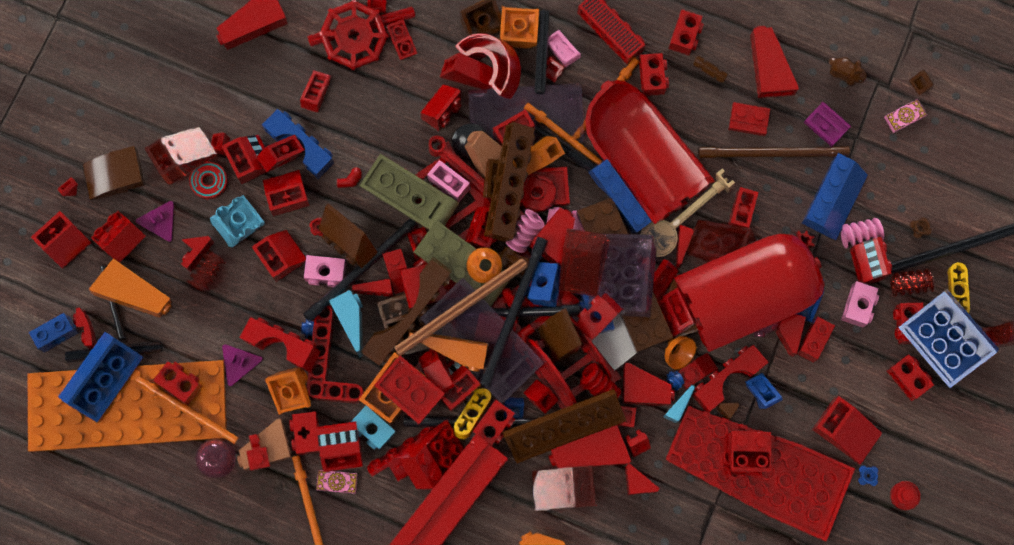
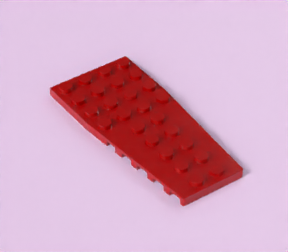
M691 406L686 408L665 458L666 461L770 518L824 542L827 541L855 468L801 444L771 435L772 472L731 471L728 457V433L731 431H763L749 428L746 425L729 421V419L712 415L709 412L701 411Z

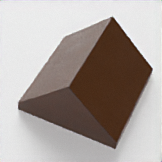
M481 0L460 11V22L468 36L477 33L493 35L501 30V13L496 0Z

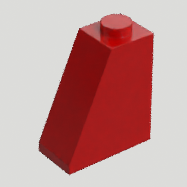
M457 53L444 61L440 77L486 91L492 88L489 85V81L492 78L493 67L464 54Z
M560 207L530 244V247L533 249L537 237L546 239L548 243L542 257L550 263L559 264L561 268L565 263L575 223L573 214L569 210H563Z
M630 363L624 364L622 404L669 406L671 402H674L675 391L671 390V384Z

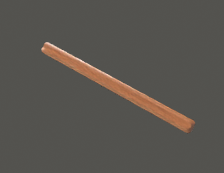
M524 259L518 260L395 346L398 355L406 353L528 267Z

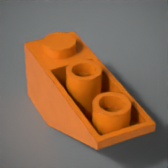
M546 136L531 146V160L527 165L526 172L529 175L551 164L565 154L556 137ZM513 160V165L515 168H517V164Z

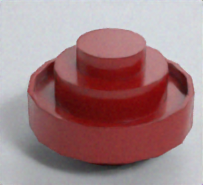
M902 481L892 487L890 499L896 508L910 510L918 505L920 491L915 484L909 481Z

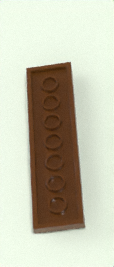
M608 198L578 210L576 214L593 253L597 254L600 270L612 298L623 309L619 314L636 353L672 339L673 336L613 200Z

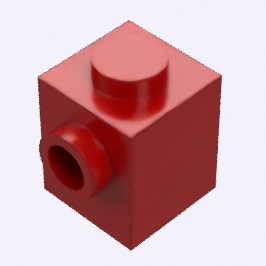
M536 380L524 392L529 401L544 414L558 401L552 391L539 380Z

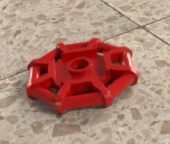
M356 0L333 9L330 8L321 31L318 32V36L321 37L327 52V58L349 67L351 70L374 61L377 62L387 38H389V34H387L380 17V11L363 5ZM351 10L352 15L343 19L339 17V14ZM356 11H361L370 16L367 19L361 18L356 15ZM335 19L338 21L337 27L334 32H330L329 29ZM374 20L379 33H373L369 24L371 21ZM351 30L359 33L356 40L348 37L351 34ZM329 37H335L338 47L334 50ZM379 38L374 51L369 48L372 39ZM342 50L351 54V60L338 55V53ZM367 51L369 56L356 60L355 55Z

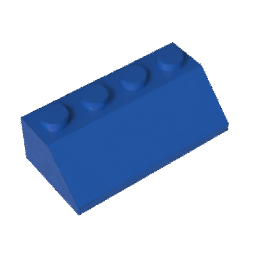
M840 153L834 157L802 224L833 240L837 239L868 176L856 161Z
M104 332L58 397L69 406L98 422L143 359V356Z

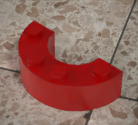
M484 33L469 35L456 44L455 47L461 54L477 61L489 56L493 63V74L489 85L499 96L508 99L513 97L520 82L521 65L516 51L510 44Z

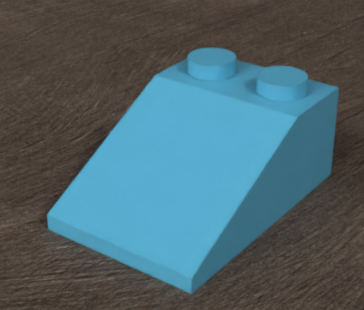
M348 290L329 301L360 358L363 356L361 352L363 348L362 312L360 310L363 305L357 293L352 294L351 290Z

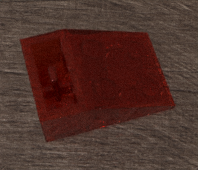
M200 126L162 137L144 148L159 174L169 186L218 155Z
M592 466L532 471L535 511L596 506Z

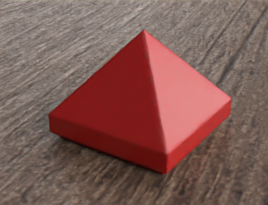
M69 178L58 188V191L63 197L76 196L78 183L73 178Z

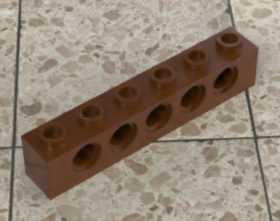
M516 122L506 125L484 233L486 237L507 242L513 240L516 235L517 228L515 226L520 216V201L524 196L523 186L528 176L526 170L531 160V146L535 140L533 135L534 128ZM517 142H518L519 145H520V149L517 148V145H516ZM513 160L516 162L517 168L514 167ZM509 179L513 181V187L510 185ZM506 197L509 199V205L505 201ZM502 215L505 217L506 223H503Z

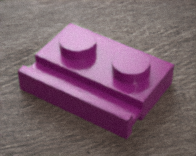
M824 102L804 121L811 130L831 147L851 127Z

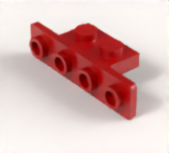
M431 426L422 429L418 435L406 439L402 445L390 449L381 458L372 460L366 467L370 475L374 476L389 467L397 481L408 476L398 459L399 456L409 445L435 427Z

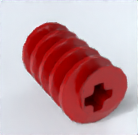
M596 363L589 364L583 370L580 383L585 385L587 390H590L591 395L597 396L614 389L617 398L620 396L621 389Z

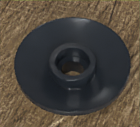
M473 123L459 127L452 139L455 153L466 161H472L465 148L468 136L474 131H483L488 135L483 127Z

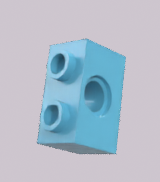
M365 406L351 421L357 423L359 437L363 434L368 439L366 443L374 450L376 448L382 450L396 434V431L368 406ZM374 424L377 426L375 434L367 433L369 425Z

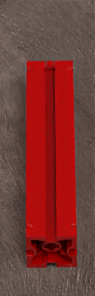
M476 434L389 545H443L506 464L508 458Z

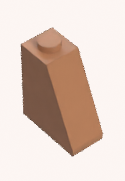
M474 131L468 136L465 148L478 174L485 179L488 159L499 160L502 146L485 132Z
M277 419L258 434L261 448L267 447L270 464L292 459L284 422L282 419ZM250 442L239 450L240 455L237 456L240 468L243 467L246 471L250 470L246 452L252 450Z

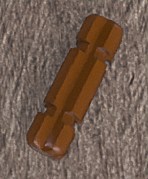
M697 56L693 62L694 66L702 68L703 72L713 78L716 77V80L721 83L725 81L728 76L726 72L720 71V68L709 61L705 62L704 58Z

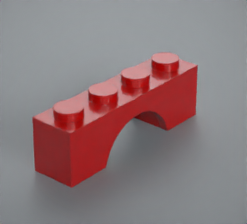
M252 317L249 318L239 338L261 350H264L273 343H284L287 349L286 360L308 372L311 371L321 352L315 347L316 344L308 339L305 342L299 340L300 336L293 332L286 334L283 328L275 324L271 327L268 325V321L260 317L257 320Z
M754 345L749 348L747 346L743 347L738 352L740 355L734 360L731 357L723 364L725 368L721 372L716 370L709 376L710 381L704 384L702 382L694 389L696 393L692 397L704 411L710 412L725 399L723 383L727 376L734 373H742L752 377L768 363Z

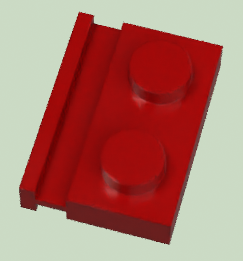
M733 102L728 130L766 136L770 108Z

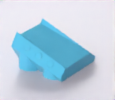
M244 195L233 199L232 203L228 206L217 208L215 215L210 218L212 226L216 228L229 247H234L265 224Z

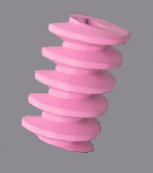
M530 209L525 210L526 215L521 216L522 221H517V232L513 240L506 242L516 252L524 253L544 227L541 217Z
M873 218L872 221L869 219L864 222L859 221L857 224L852 222L850 226L848 224L842 226L841 239L845 249L848 248V242L853 247L856 245V241L860 244L863 242V239L868 241L870 238L874 239L879 236L882 238V241L884 240V229L878 218Z

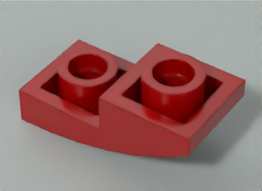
M403 19L386 25L400 60L417 54Z
M76 308V313L73 314V323L78 329L84 330L81 333L82 343L87 348L92 349L97 343L92 322L84 310Z

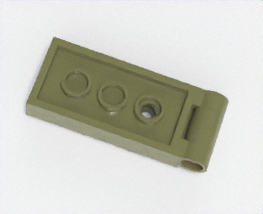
M382 154L378 156L359 185L368 193L427 230L432 227L436 220L445 226L459 205L450 196ZM417 199H422L420 204H416Z
M436 220L413 253L427 263L432 257H435L452 270L449 275L452 277L451 280L470 294L486 284L476 282L467 272V259L476 248ZM483 259L480 262V268L483 271H488L491 268V262ZM510 280L480 301L491 308Z

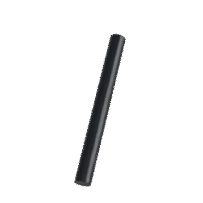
M103 265L100 267L101 273L108 265ZM109 301L118 339H126L118 303Z

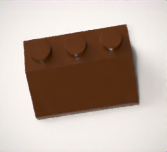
M329 203L325 206L319 230L323 234L321 238L329 246L333 244V248L341 256L345 254L346 260L351 265L357 264L362 269L378 253L362 230Z

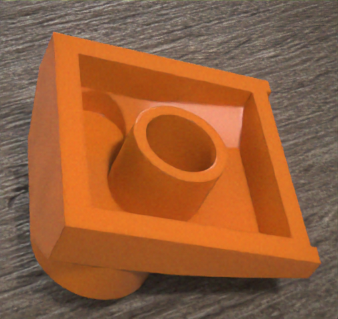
M502 6L500 39L514 48H532L537 46L539 9L507 8Z
M296 367L280 371L265 378L278 414L311 406L305 385L308 377L302 368Z

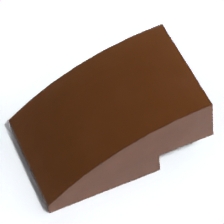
M135 146L101 155L83 164L90 200L128 192V189L145 186L139 154Z
M405 293L377 301L385 329L396 325L411 311ZM417 316L414 320L416 325L412 329L415 331L424 327L422 317ZM406 331L402 337L407 339L409 332ZM418 343L416 346H414L401 356L411 354L423 349H427L429 347L422 343ZM394 346V348L391 351L392 353L395 352L396 354H398Z
M566 308L554 314L538 329L553 364L567 360L570 355L577 353L582 345Z

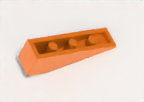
M412 330V331L409 333V337H410L411 335H413V334H414L415 332H417V331ZM431 334L420 342L457 363L467 366L469 370L480 371V369L485 367L489 343L438 334Z

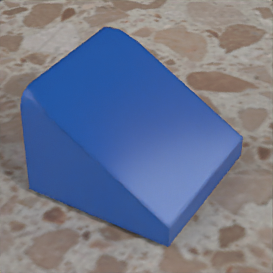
M505 397L504 406L515 413L513 417L523 418L524 398ZM504 411V418H507V413Z

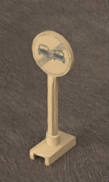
M721 169L716 173V182L711 185L712 188L671 223L663 220L657 224L651 222L646 225L640 234V243L644 251L655 257H663L670 254L675 249L678 241L676 228L714 195L721 193L723 190L727 193L733 190L735 182L732 180L727 183L729 180L727 178L724 179L725 171Z

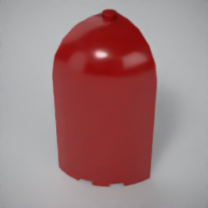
M608 80L601 85V90L588 105L585 118L587 135L595 150L603 160L608 159L654 224L668 218L673 211L677 212L687 205L686 200L688 198L691 199L694 196H699L716 182L655 105L641 91L626 81Z
M776 234L765 237L674 277L676 286L680 288L695 318L696 328L708 352L807 309L822 296L825 287L820 272L822 265L819 259L813 257L804 241L788 234Z

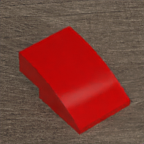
M426 265L400 271L409 309L413 308L416 303L420 287V273ZM450 280L445 287L441 285L438 289V292H440L434 302L430 300L426 306L462 299L468 296L469 293Z

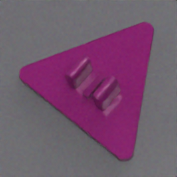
M169 201L137 218L136 223L164 240L171 242L174 202Z
M224 344L222 346L229 386H233L263 360L260 356Z

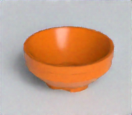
M490 248L476 249L467 259V272L476 282L487 283L501 273V258ZM483 259L491 262V268L488 271H483L480 268V262Z
M679 336L670 340L665 348V362L675 370L687 366L696 352L694 340L687 336Z

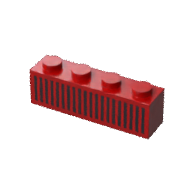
M585 0L578 6L577 13L627 65L633 58H636L643 52L645 47L643 38L640 35H636L632 31L631 26L619 18L617 11L609 8L605 0Z

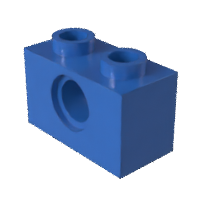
M538 263L531 286H529L527 291L528 299L534 305L556 307L564 273L559 264ZM547 281V284L544 287H541L542 284Z
M65 313L29 332L37 349L44 353L79 333L70 316Z

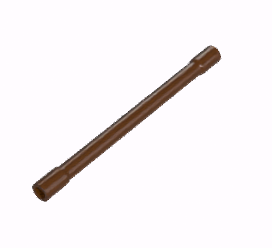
M849 146L698 148L699 158H834L838 153L849 158L850 155Z

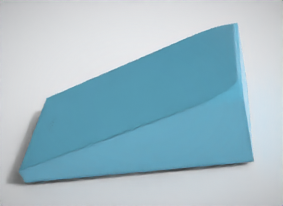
M691 385L663 417L678 423L695 387Z

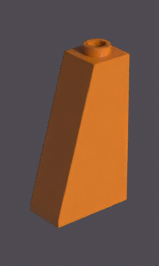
M112 259L89 288L94 296L159 318L163 314L166 315L172 307L170 305L172 303L171 299L115 259Z

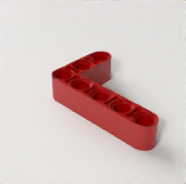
M328 305L324 310L330 311L329 316L321 318L318 315L314 319L312 342L316 344L315 347L317 349L322 347L325 348L326 352L323 356H318L311 371L308 372L306 389L308 395L313 400L357 404L361 402L359 399L364 393L361 386L351 383L327 381L335 317L331 306ZM320 329L328 330L325 337L318 336ZM316 367H323L321 375H314ZM314 386L321 387V392L318 395H312L311 393ZM333 388H340L341 392L339 396H331V390ZM354 389L360 390V396L356 399L350 397V393Z

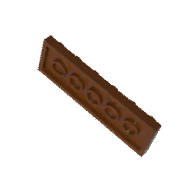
M612 389L504 431L503 434L516 463H520L551 451L554 448L626 422V418L615 390Z

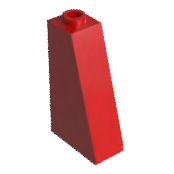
M250 0L217 27L219 34L216 37L220 45H225L226 49L229 50L287 25L288 22L278 0Z
M758 26L754 28L750 38L758 98L795 95L798 91V84L772 27Z
M617 425L554 448L550 451L551 455L548 456L552 467L556 466L557 470L618 466L631 463Z

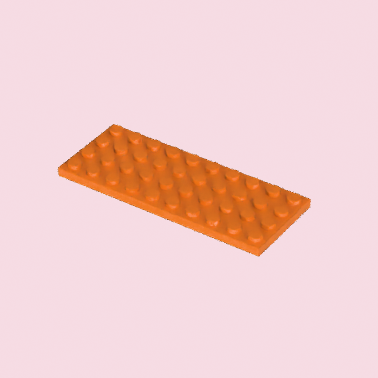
M224 360L178 363L184 367L182 372L187 375L192 373L200 379L198 383L202 385V388L187 406L227 430ZM165 364L137 366L98 422L77 411L58 397L77 370L28 373V452L225 438L160 397L149 394L147 389L135 382L138 376H141L151 383H156L153 379ZM171 371L168 373V381H171L175 378V371ZM190 382L183 385L184 392H188L191 389ZM161 386L160 389H162L163 391L167 392V393L170 394L171 396H173V397H175L176 399H178L176 396H174L173 394H171L169 391H167L166 389H164V388Z

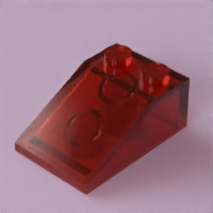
M698 220L686 253L710 262L756 242V238L752 228Z
M567 228L562 253L559 281L560 291L594 297L598 295L609 246V239L605 234Z

